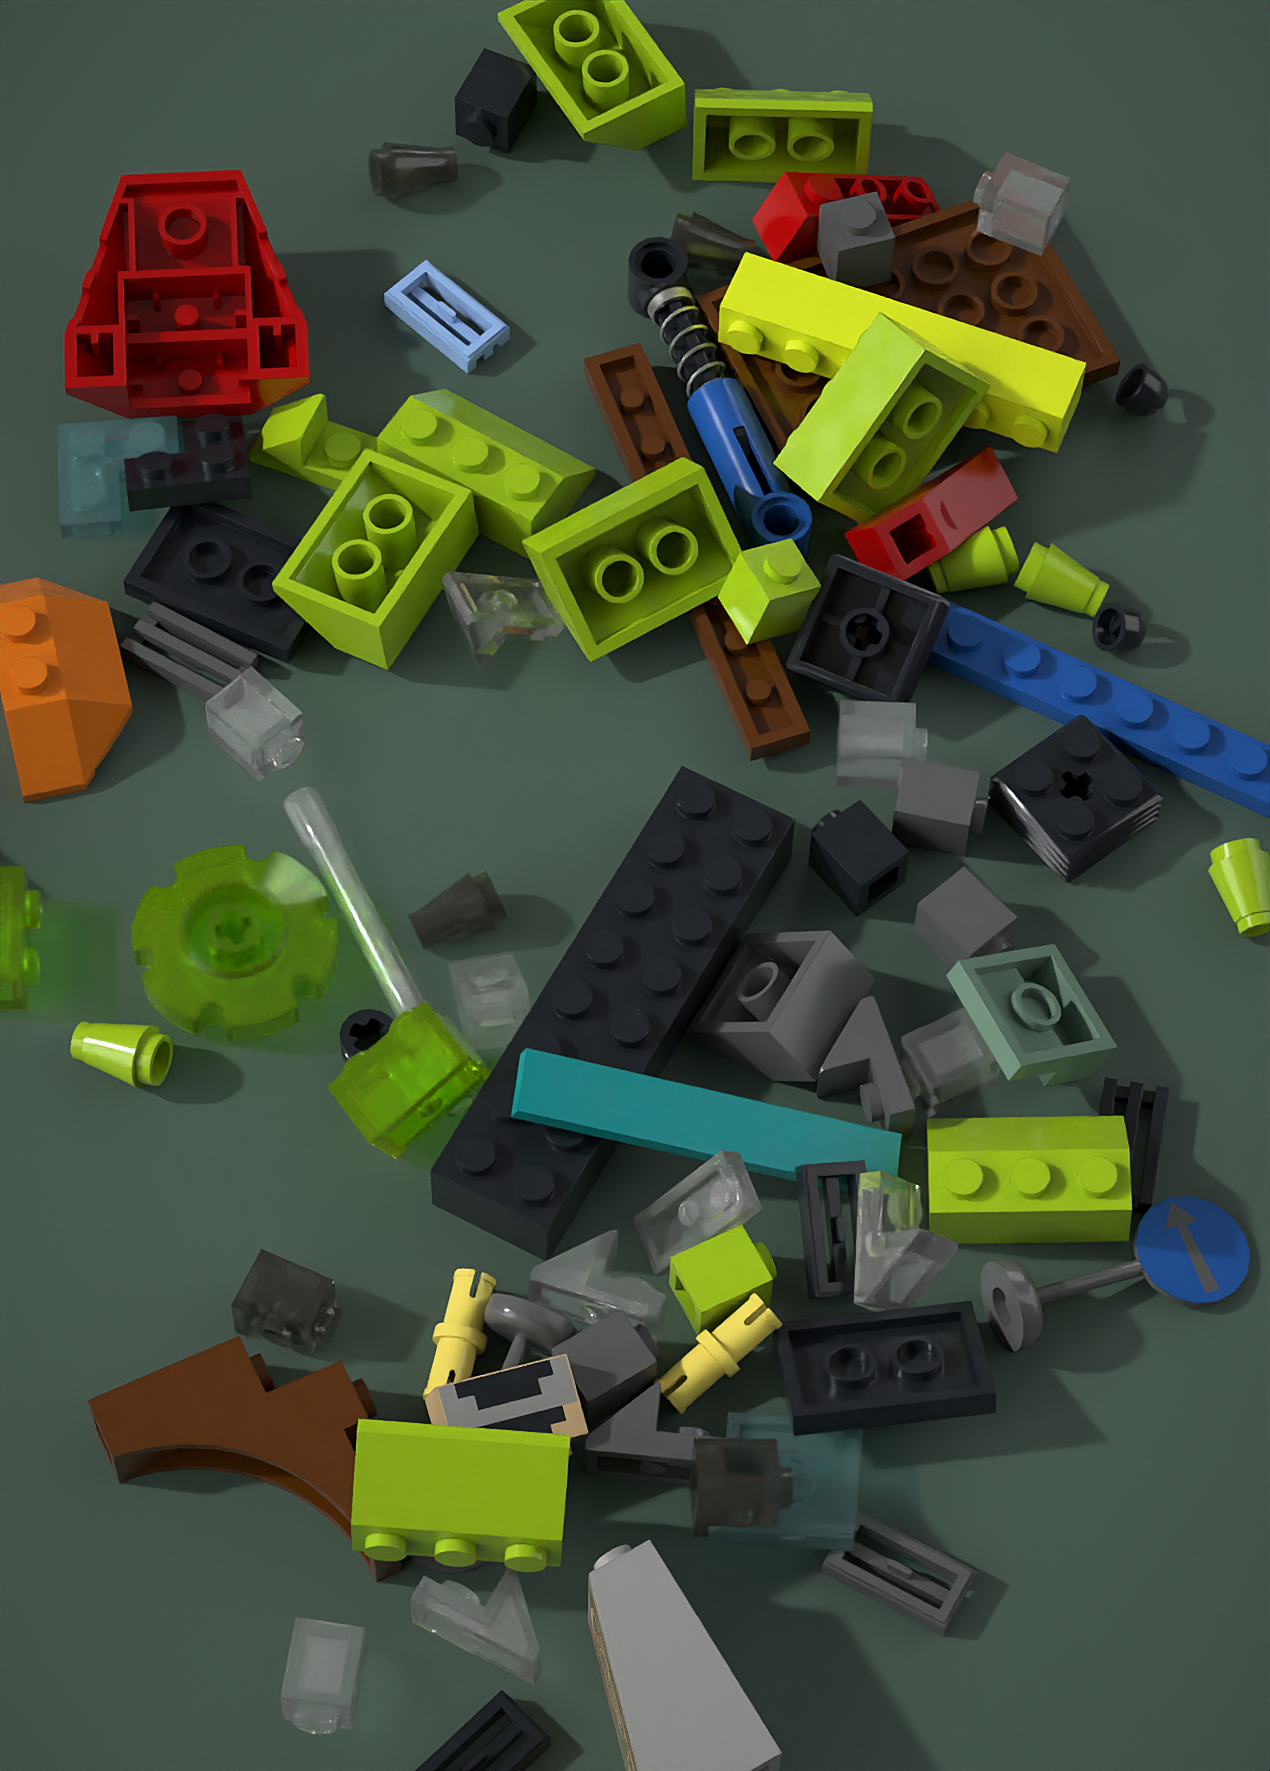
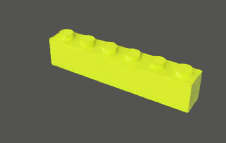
M745 252L720 305L718 342L730 345L733 349L744 354H757L787 364L790 368L799 372H812L832 379L857 345L861 334L881 312L913 330L991 385L963 424L964 426L972 429L982 428L1012 438L1026 447H1039L1055 453L1058 452L1081 397L1086 362Z

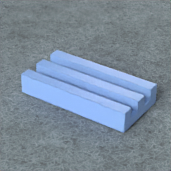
M427 260L384 293L385 307L467 374L476 368V360L482 357L486 360L493 354V346L498 343L503 346L510 340V327ZM423 282L485 333L481 336L456 317V312L442 301L438 302L418 285Z

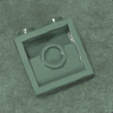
M1055 944L958 960L946 975L1008 1081L1038 1075L1045 1087L1091 1078L1117 1049L1116 1043Z

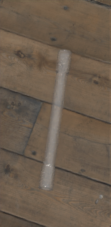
M314 787L296 790L284 800L283 808L305 850L313 856L419 1060V1069L438 1106L446 1117L457 1116L468 1111L477 1094L454 1050L445 1042L340 841V833L322 798Z

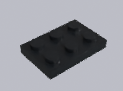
M216 502L170 507L123 581L126 595L150 605L155 601L213 632L288 664L311 628V625L276 594L272 587V582L302 541V538Z
M972 1301L781 1322L782 1326L778 1330L775 1329L773 1331V1345L793 1436L996 1413V1390Z

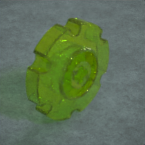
M224 845L204 849L173 864L175 882L171 886L164 888L152 885L142 897L134 916L131 943L135 965L150 968L141 976L144 993L162 1016L189 1033L199 1035L205 1027L219 1025L225 1029L228 1041H247L273 1035L300 1020L299 1000L306 997L322 999L334 979L339 960L340 942L337 920L322 916L329 910L327 891L310 870L283 853L272 851L263 860H252L246 856L244 845ZM238 940H239V942H240V943H237V944H233V943H232V941H238Z

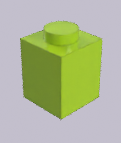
M792 538L740 552L718 595V599L748 645L798 631L811 602L815 599L821 588V584Z
M742 1224L670 1257L669 1285L697 1336L705 1329L709 1333L713 1332L747 1302L753 1293L759 1296L765 1303L766 1308L770 1307L773 1279L777 1278L774 1261L762 1242L752 1243Z

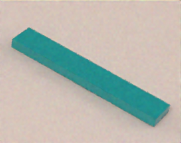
M526 1048L520 1054L512 1118L791 1181H796L795 1167L802 1164L865 1160L869 1198L888 1202L895 1196L902 1138L900 1133ZM838 1176L840 1192L848 1193L847 1177ZM817 1178L818 1187H822V1179Z

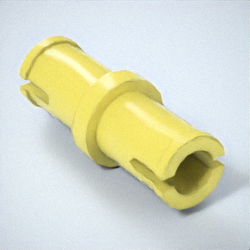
M463 1268L457 1269L454 1272V1283L444 1322L435 1326L432 1338L433 1342L437 1345L427 1388L423 1393L424 1400L435 1387L445 1385L447 1381L453 1383L471 1378L476 1355L484 1353L487 1336L482 1332L485 1324L483 1315L488 1300L496 1287V1279L489 1274L481 1273L479 1282L475 1284L473 1296L470 1297L469 1294L476 1270Z
M753 1293L747 1302L713 1332L709 1333L706 1329L695 1338L699 1344L661 1378H657L653 1382L654 1384L657 1382L661 1383V1393L681 1415L690 1404L724 1374L731 1378L740 1370L737 1363L775 1329L778 1330L782 1326L780 1320L770 1308L765 1307V1303L757 1294Z

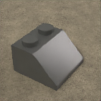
M831 930L746 934L686 1029L685 1034L693 1042L771 1081H816L820 1068L862 998H866L876 980Z

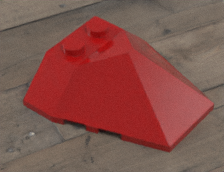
M221 170L121 175L99 236L100 245L91 270H87L81 286L82 295L74 318H70L64 334L66 394L130 420L192 418L207 414H222L225 416L253 415L309 384L307 322L301 308H298L283 266L277 260L268 239L267 229L242 171Z

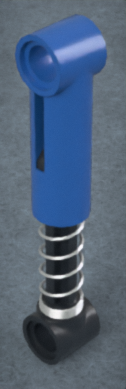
M664 237L647 238L637 243L631 250L628 260L629 303L636 313L645 318L652 319L656 326L661 327L659 334L661 341L669 345L668 354L670 360L679 364L677 369L678 376L687 383L686 392L689 397L687 408L748 535L749 549L792 538L807 562L812 528L810 507L804 499L795 495L785 473L773 464L777 456L741 382L734 378H725L723 372L726 365L725 363L717 362L714 356L717 347L713 343H708L705 337L708 328L705 325L699 324L696 318L699 309L693 306V290L687 279L688 259L685 250L677 242ZM783 532L789 535L779 536L774 535L773 533Z

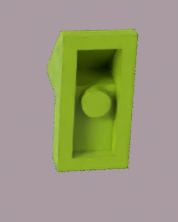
M316 394L273 408L249 452V461L336 491L365 448L377 452V437L329 421L326 395Z

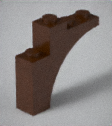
M237 1336L87 1400L94 1428L119 1484L131 1478L176 1470H213L243 1475L283 1489L310 1504L327 1517L352 1543L351 1518L358 1419L373 1418L377 1416V1411L363 1379L360 1378L351 1382L342 1361L275 1389L261 1354L258 1353L249 1357L240 1337ZM358 1551L365 1560L376 1582L402 1571L401 1560L379 1561L366 1556L363 1551Z

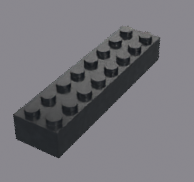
M684 766L680 768L430 1170L433 1205L546 1262L549 1261L620 1142L512 1118L520 1054L526 1048L659 1078L685 1035L686 1029L715 985L792 857L794 818Z

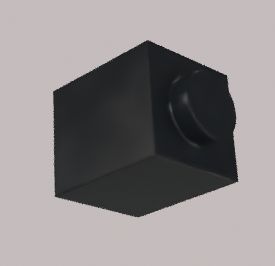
M484 48L454 98L456 135L466 138L477 146H488L508 154L537 105V74L532 67L524 62Z
M858 800L843 812L840 810L829 812L814 826L811 833L808 865L856 917L905 883L909 851L861 800Z

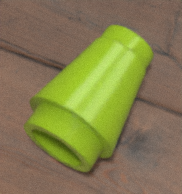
M987 525L971 535L950 553L926 567L937 595L945 592L950 593L1008 583V576L1020 573L1016 551L1005 526L991 530Z
M1035 542L1013 586L1027 592L1025 595L1026 599L1081 614L1085 613L1094 618L1110 584L1099 580V577L1053 543L1047 548Z
M1255 838L1238 839L1218 846L1210 853L1212 865L1209 867L1208 872L1234 924L1238 928L1239 935L1241 937H1254L1270 932V853L1263 851L1259 840Z
M82 1021L73 1033L70 1051L73 1059L83 1061L87 1065L138 1089H142L147 1084L158 1086L164 1081L172 1061L173 1043L171 1037L160 1034L158 1027L155 1025L92 1024Z

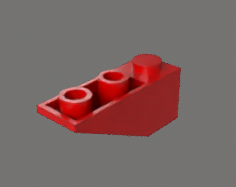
M784 172L752 221L772 260L782 264H789L818 254L816 247L821 204L877 191L891 228L941 211L923 177Z
M991 445L850 529L844 535L859 563L904 581L950 553L1015 502L1018 496Z

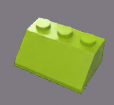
M524 0L498 13L500 24L584 141L638 151L687 127L685 83L624 0Z
M730 88L695 89L692 180L777 183L784 172L867 175L873 115V102L870 94L849 93L840 90L808 92L789 91L786 89L772 91L733 90Z
M879 312L872 324L861 334L857 345L836 375L825 385L821 396L800 426L789 436L786 446L773 464L817 502L862 523L920 486L991 385L913 330Z
M447 389L411 395L377 437L378 453L472 490L479 533L529 560L530 558L522 541L563 520L597 476L596 468Z
M365 448L272 582L273 591L334 648L389 670L480 534L472 490Z
M685 457L677 459L522 541L548 598L590 662L719 595L739 553L742 552L704 467Z
M1124 1116L927 1119L930 1244L1129 1242L1132 1196L1130 1153Z
M358 1419L351 1518L352 1551H363L366 1556L379 1561H399L404 1559L406 1555L434 1557L437 1562L443 1565L453 1567L470 1566L475 1564L476 1560L504 1562L506 1567L520 1572H538L544 1570L546 1566L560 1567L571 1435Z

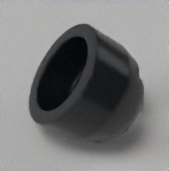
M1141 363L1133 367L1125 375L1117 389L1115 400L1118 405L1130 413L1147 417L1154 415L1157 409L1165 406L1169 392L1166 381L1160 374L1146 364Z
M1114 602L1102 605L1097 611L1092 624V636L1096 646L1102 651L1113 653L1132 652L1142 644L1147 633L1146 624L1141 619V614L1137 609Z

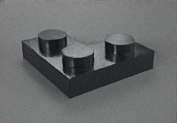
M207 414L196 420L181 421L185 452L168 454L166 452L154 451L145 453L139 458L124 459L130 512L252 498L241 415Z

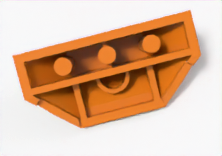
M39 577L0 585V695L24 803L86 790L95 776V769L110 751L133 713L108 602Z

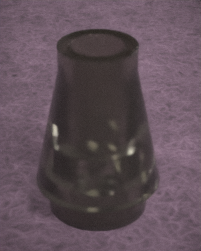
M384 142L381 149H372L369 153L368 169L372 190L376 196L387 195L391 201L442 183L455 182L458 178V161L452 146L438 148Z
M694 211L691 216L677 213L670 239L680 244L685 250L688 259V269L736 272L745 252L753 254L755 240L744 238Z
M486 871L474 877H471L468 872L422 908L408 915L423 949H427L435 944L496 930L494 923L508 917Z

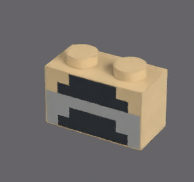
M567 1354L437 1386L425 1397L431 1424L571 1435L569 1456L573 1455L571 1444H575L589 1433Z

